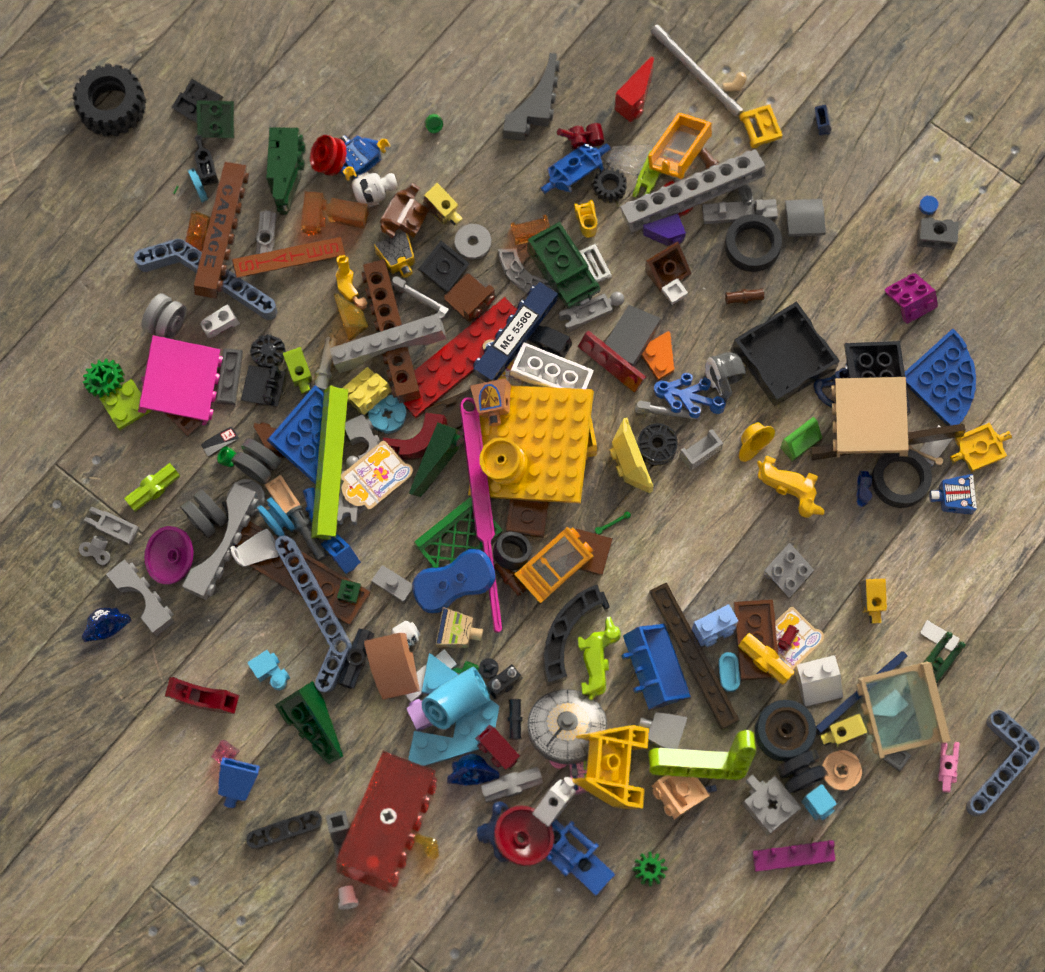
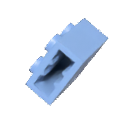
M728 604L695 621L692 631L701 647L704 645L710 647L717 642L716 639L722 636L727 638L734 634L739 621Z

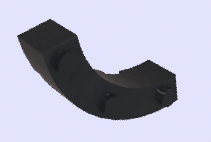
M597 584L581 591L566 603L552 622L543 653V669L547 686L566 680L564 650L567 638L574 626L584 616L601 608L604 603Z

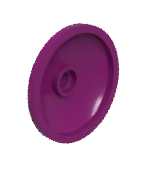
M165 526L152 534L146 545L144 555L145 566L149 575L161 584H174L186 576L193 561V546L185 531L178 527Z

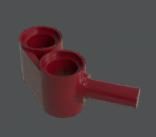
M600 123L589 124L586 126V132H584L582 126L571 127L568 131L561 128L557 130V135L568 138L571 148L574 150L584 144L590 147H597L605 143Z

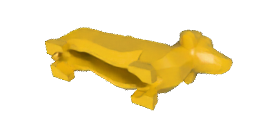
M769 456L765 457L763 463L757 461L759 467L758 478L766 485L775 488L776 492L781 495L788 493L796 496L799 500V514L802 517L809 518L813 514L824 515V509L813 502L816 496L814 485L818 476L808 473L807 477L804 478L796 472L778 470L772 465L776 459Z

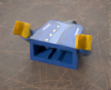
M345 135L342 136L340 139L346 145L347 154L340 173L346 177L347 181L350 180V176L355 180L359 175L365 174L382 160L379 150L385 153L386 150L384 148L391 147L387 139L377 141L356 136L350 141Z

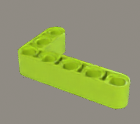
M749 730L738 732L729 753L655 748L648 752L650 772L654 775L740 780L746 776L756 754L753 732Z

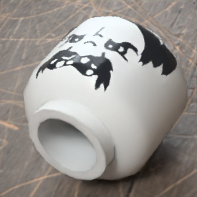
M404 621L392 629V634L406 633L409 648L419 641L418 636H420V633L413 622Z

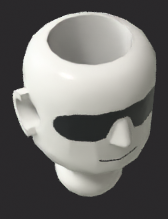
M365 173L359 175L352 182L357 203L361 207L378 205L379 202L385 199V191H394L398 188L395 176L392 173L387 174L381 179L376 173Z

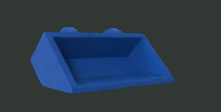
M665 624L640 626L623 635L629 653L622 654V660L631 659L640 686L633 688L634 693L643 692L648 709L663 707L691 698Z

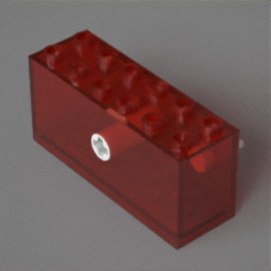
M385 751L382 752L336 860L337 873L388 893L391 892L392 887H397L400 879L399 870L404 869L407 862V850L411 851L413 848L415 832H419L423 822L421 821L422 814L427 813L430 805V795L434 796L437 788L436 783L438 779L435 778V770Z

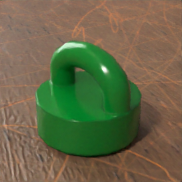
M437 114L429 115L424 121L425 127L430 133H438L443 128V120Z
M227 446L223 447L218 453L217 462L229 468L233 467L234 464L231 459L236 452Z

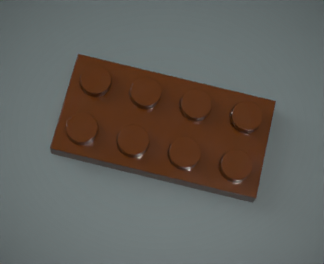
M773 599L734 602V614L739 621L736 626L737 647L746 635L750 633L764 646H769L779 655ZM738 647L741 680L774 678L768 672L759 669L754 664L753 659Z

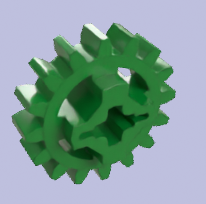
M105 358L104 362H101L99 359L97 361L98 364L91 363V369L86 368L88 374L83 375L85 379L83 384L88 393H91L94 397L97 394L100 398L104 394L110 397V392L116 394V388H122L120 382L125 381L123 378L125 374L119 363L116 364L114 360L109 362Z

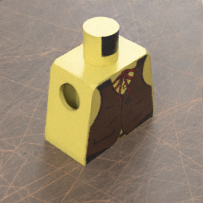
M438 183L424 195L422 205L430 209L428 212L438 221L444 224L449 220L454 226L460 223L462 218L456 213L458 204Z
M860 714L830 725L831 731L820 735L824 746L836 742L837 747L867 737V730ZM844 730L846 735L840 737L837 734L838 731Z

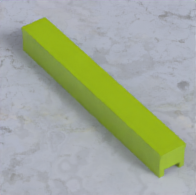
M331 385L324 390L311 538L330 540L331 537H336L348 389L337 388Z

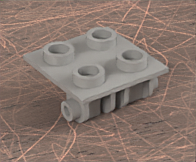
M788 543L764 570V576L767 579L771 578L790 598L814 569L792 544Z

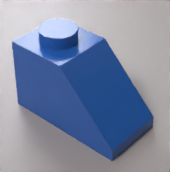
M337 533L336 537H331L330 540L326 539L321 543L325 551L345 574L353 571L361 563L350 545Z

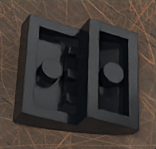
M192 78L185 91L179 93L171 108L197 123V101H221L223 96Z

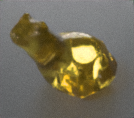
M416 833V836H414L415 842L422 845L424 853L429 858L437 859L439 857L437 840Z

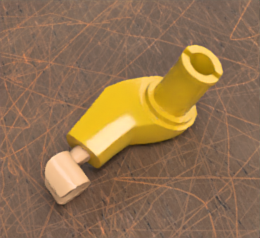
M339 256L336 259L338 265L336 273L338 291L350 303L354 301L357 310H362L367 307V301L364 297L357 298L359 293L353 287V271L349 268L348 257Z

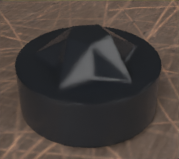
M486 658L481 661L479 671L484 678L491 679L498 674L499 666L494 659Z

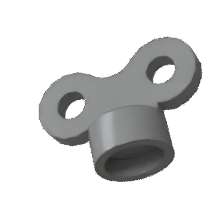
M93 536L91 543L83 542L79 546V552L82 556H93L100 565H105L110 561V554L104 551L108 544V541L104 538ZM101 555L105 556V560L101 559Z

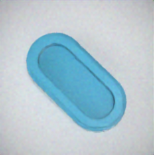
M727 652L722 654L718 661L720 684L724 691L734 692L740 685L739 661L735 654Z

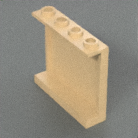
M906 377L835 379V385L831 387L832 397H835L836 403H832V415H836V421H832L833 433H836L837 440H833V451H837V457H840V454L899 453V456H907Z

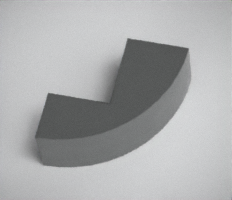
M346 811L326 815L328 830L334 845L339 868L359 864Z

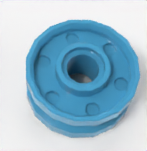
M271 497L266 500L270 507L269 510H266L261 505L257 507L264 521L278 537L285 536L282 530L284 526L291 532L296 529L285 512Z

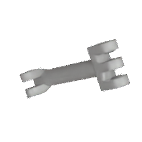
M399 277L392 279L394 290L401 294L405 292L438 311L437 314L441 321L445 319L449 312L448 308L409 287L403 279Z
M638 401L635 412L642 415L655 413L700 419V416L698 418H691L688 410L673 413L670 408L650 405L651 402ZM699 403L694 404L696 406H699L701 409V405Z

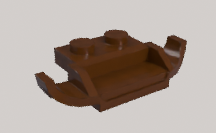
M414 183L394 195L380 220L381 231L391 239L395 236L398 228L414 238L430 210L414 200L420 189Z

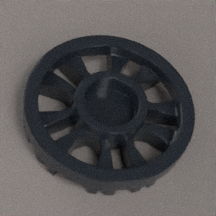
M267 334V336L261 335L251 344V358L257 365L271 368L272 366L279 365L284 360L283 353L276 351L283 349L284 353L286 348L279 337L272 336V334ZM255 354H261V355H260L259 357H257V358H255V356H254ZM273 359L274 363L267 364V360Z

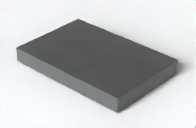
M628 305L605 344L634 367L662 320L655 315Z

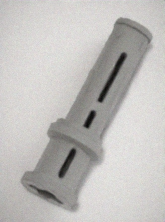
M326 337L320 368L315 372V385L323 393L328 387L329 379L332 378L330 369L333 360L330 348L335 347L337 339L333 337L331 341L330 337Z

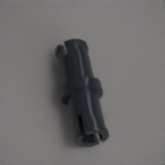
M509 699V717H507V722H509V740L522 739L521 722H523V717H521V699Z

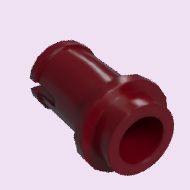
M788 625L782 638L777 640L778 647L785 651L791 649V644L799 633V629L793 625Z

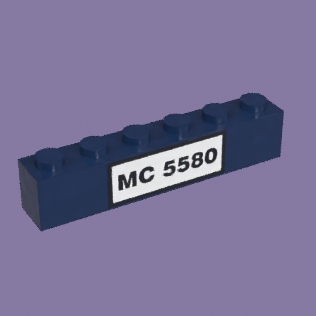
M540 281L536 286L533 285L528 292L529 296L526 300H522L518 304L516 313L508 317L506 326L498 330L492 344L489 343L484 350V355L481 358L478 357L474 362V375L484 382L498 380L519 353L523 342L526 343L556 304L558 293Z

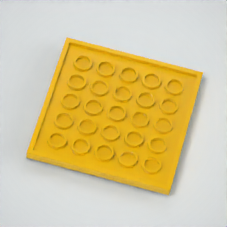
M511 386L510 411L508 414L500 415L501 425L490 426L489 418H483L479 415L483 447L495 438H507L522 449L527 457V470L524 476L514 484L501 485L487 476L490 498L581 503L594 395L592 389ZM469 484V492H468V495L471 497L470 484Z

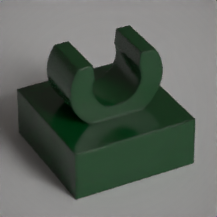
M342 579L337 599L357 604L362 585Z

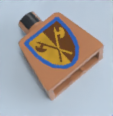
M506 379L471 385L478 414L483 418H489L490 426L501 425L500 415L508 414L510 411V383Z

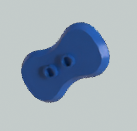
M479 549L466 550L447 566L428 568L419 572L412 583L413 594L422 610L427 613L442 612L443 608H448L452 602L462 596L478 595L488 591L494 584L495 570L486 553Z

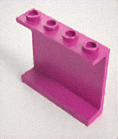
M153 335L138 412L146 413L148 409L203 420L202 425L206 426L207 421L211 420L213 415V409H210L211 402H215L216 391H213L214 384L217 385L220 374L216 372L217 367H221L223 356H219L221 349Z

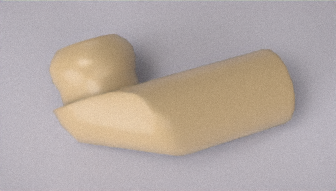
M742 72L737 73L733 82L723 83V91L741 90L746 83V75Z

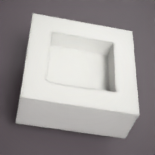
M678 278L662 287V292L672 305L688 295V292Z

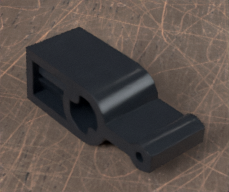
M200 134L195 135V141L199 148L195 153V160L202 185L207 186L219 183L212 155L208 149H205L202 136Z
M540 325L528 339V341L534 343L540 349L562 358L566 356L573 345L569 336L550 327H542Z

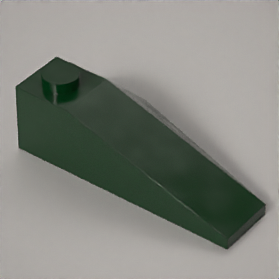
M437 422L409 494L421 497L462 445L464 432Z
M313 681L275 704L284 721L289 726L293 725L299 731L298 735L302 739L306 738L312 744V749L328 764L343 757L324 698Z

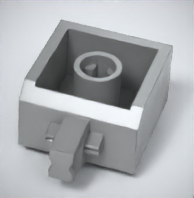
M753 775L745 781L751 788L749 791L751 796L742 804L767 836L801 809L776 776L767 783L763 780L759 783ZM769 803H774L776 805L774 809H768L767 806L769 805Z

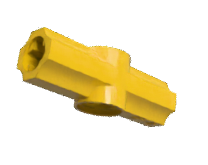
M750 633L738 645L741 650L753 659L754 664L759 669L768 672L782 685L795 673L779 659V655L772 648L764 646Z

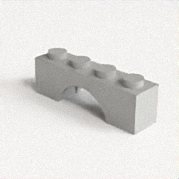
M123 560L106 575L121 593L134 591L144 596L146 606L141 619L157 637L174 623V620L171 618L174 614L167 606L162 607L159 603L162 599L155 591L153 593L150 592L148 587L151 585L144 577L141 579L136 573L139 570L132 562L128 564Z

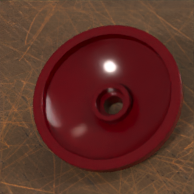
M512 807L499 817L495 825L494 839L499 852L508 861L516 865L532 866L538 864L549 855L553 847L554 833L551 824L547 826L534 816L535 808ZM521 837L523 839V843L519 842L517 838Z

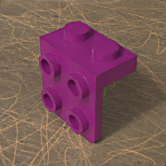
M916 273L910 274L885 288V294L900 306L902 319L906 324L938 307L936 290Z

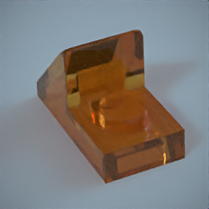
M193 211L190 216L185 242L202 252L211 217Z

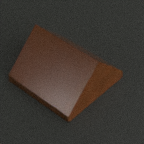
M678 242L646 260L645 272L660 292H662V287L678 278L680 281L692 274Z

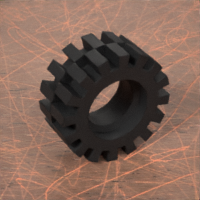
M605 167L604 171L599 170V174L596 173L593 184L595 196L598 195L599 200L603 198L605 203L607 200H609V203H612L613 200L617 202L619 198L622 199L623 194L625 195L626 177H624L623 172L620 173L618 168L616 171H614V167H611V170H608V167ZM606 180H613L616 182L617 187L614 190H606L603 187V183Z

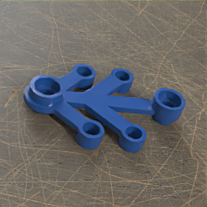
M684 373L681 379L670 383L659 381L654 385L656 396L666 399L673 413H680L683 403L689 411V416L691 418H698L701 409L699 406L693 405L691 401L710 406L711 412L715 414H721L725 410L726 403L722 397L712 399L694 394L710 389L711 381L708 378H702L699 384L683 390L676 388L683 385H691L693 376L690 373ZM673 396L679 397L682 403L675 400Z

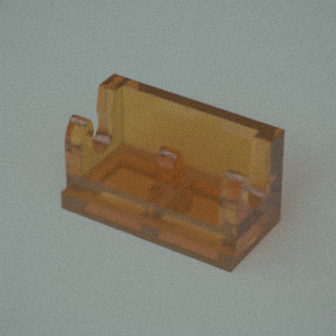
M543 215L541 219L516 225L513 222L510 225L515 245L528 242L530 237L550 227L547 215Z

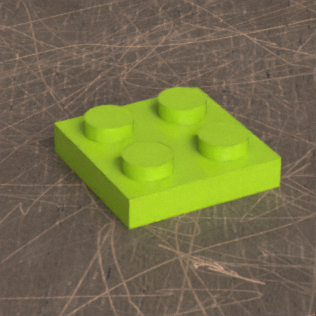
M132 379L122 384V388H116V394L110 392V397L104 395L102 398H99L119 430L152 411L147 409L146 413L138 412L141 392Z

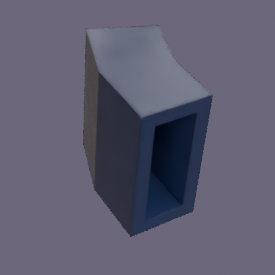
M824 104L815 107V118L819 136L831 133L828 108ZM824 116L826 124L821 125L820 117Z

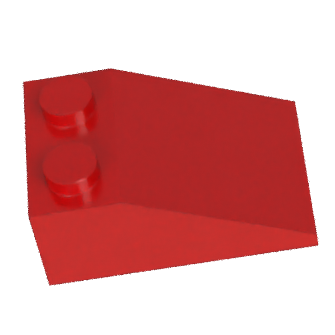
M652 56L616 92L614 110L630 123L635 118L638 119L643 113L653 74L654 57Z

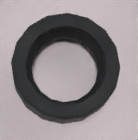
M513 531L505 532L497 539L493 547V556L495 561L503 568L518 570L527 563L532 547L528 539L522 534ZM511 543L518 546L523 556L517 559L510 558L502 551V545Z

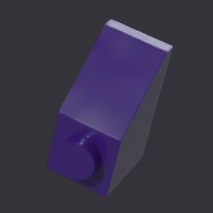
M678 214L644 224L642 231L644 236L666 246L673 245L676 242L682 243L686 235Z

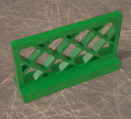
M471 497L414 541V546L424 555L433 568H439V559L450 560V563H452L456 559L453 558L454 547L465 548V551L468 549L480 550L483 547L481 541L477 547L468 546L469 535L476 536V533H469L470 522H474V519H471L473 511ZM493 519L494 528L497 530L494 535L496 537L503 530ZM459 521L468 522L467 532L456 531V525ZM444 533L453 534L452 544L441 543ZM456 534L467 535L466 546L455 545ZM429 545H438L437 556L429 555L425 548ZM441 546L452 547L451 558L440 557Z

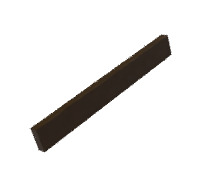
M957 424L908 432V445L963 437L966 431L965 425ZM833 444L811 448L812 461L837 457V451H833ZM857 453L840 454V456L851 455V454H857Z
M667 582L650 590L649 593L721 730L739 722L740 720Z

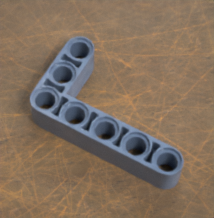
M996 710L987 717L986 723L989 729L1013 750L968 801L966 808L972 816H980L986 812L1040 748L1037 739L1002 710ZM994 716H998L1001 719V725H997L994 722ZM1010 729H1011V730H1014V731L1016 732V734H1017V738H1016V739L1010 737V735H1009V730H1010ZM1025 743H1029L1032 746V752L1026 751ZM1012 757L1019 760V767L1012 764ZM999 772L1007 775V781H1002L999 778ZM987 786L993 788L994 796L987 794ZM974 801H978L981 804V811L975 810L973 807Z

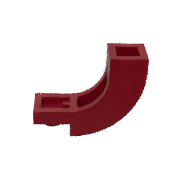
M425 413L423 427L415 437L407 440L383 438V441L396 454L399 452L403 460L421 458L426 452L437 422L447 425V419L441 414Z
M175 677L169 678L165 697L171 698L175 702L225 714H235L239 695L233 692L194 685Z

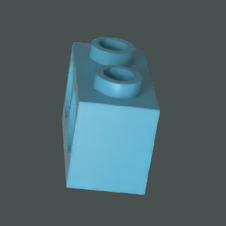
M822 784L801 800L815 821L819 818L823 821L835 811L833 807L837 804Z

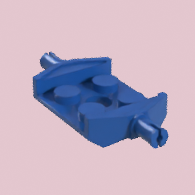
M606 143L597 149L587 144L581 145L548 168L550 179L549 183L541 187L542 192L546 194L553 188L571 192V185L597 167L601 171L604 170L601 157L611 150L610 146Z

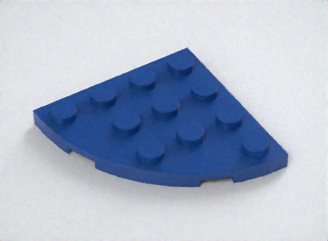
M953 328L905 371L907 387L947 426L957 425L962 422L970 409L976 389V371L973 359L970 357L966 343Z
M316 385L312 387L267 439L273 447L314 484H316L324 399V393Z

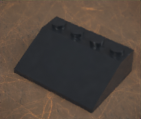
M900 341L844 344L849 378L905 377ZM906 384L907 416H908V415L911 413V411H910L909 397H908L907 384Z

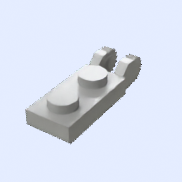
M91 507L89 511L101 517L100 520L96 522L91 518L85 517L84 519L85 523L95 527L97 530L131 545L140 529L128 521L94 507Z

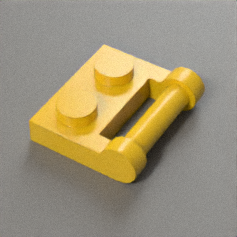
M770 104L739 115L740 121L744 123L750 138L749 143L752 149L782 139V132ZM750 118H755L762 137L757 138Z

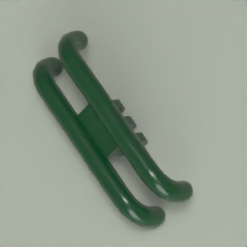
M946 632L923 661V663H931L936 684L966 646L965 642L960 641L945 660L939 657L940 652L953 637L951 632ZM908 682L902 690L906 695L910 693Z

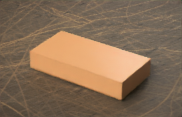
M281 475L265 484L274 501L286 515L289 510L300 505Z

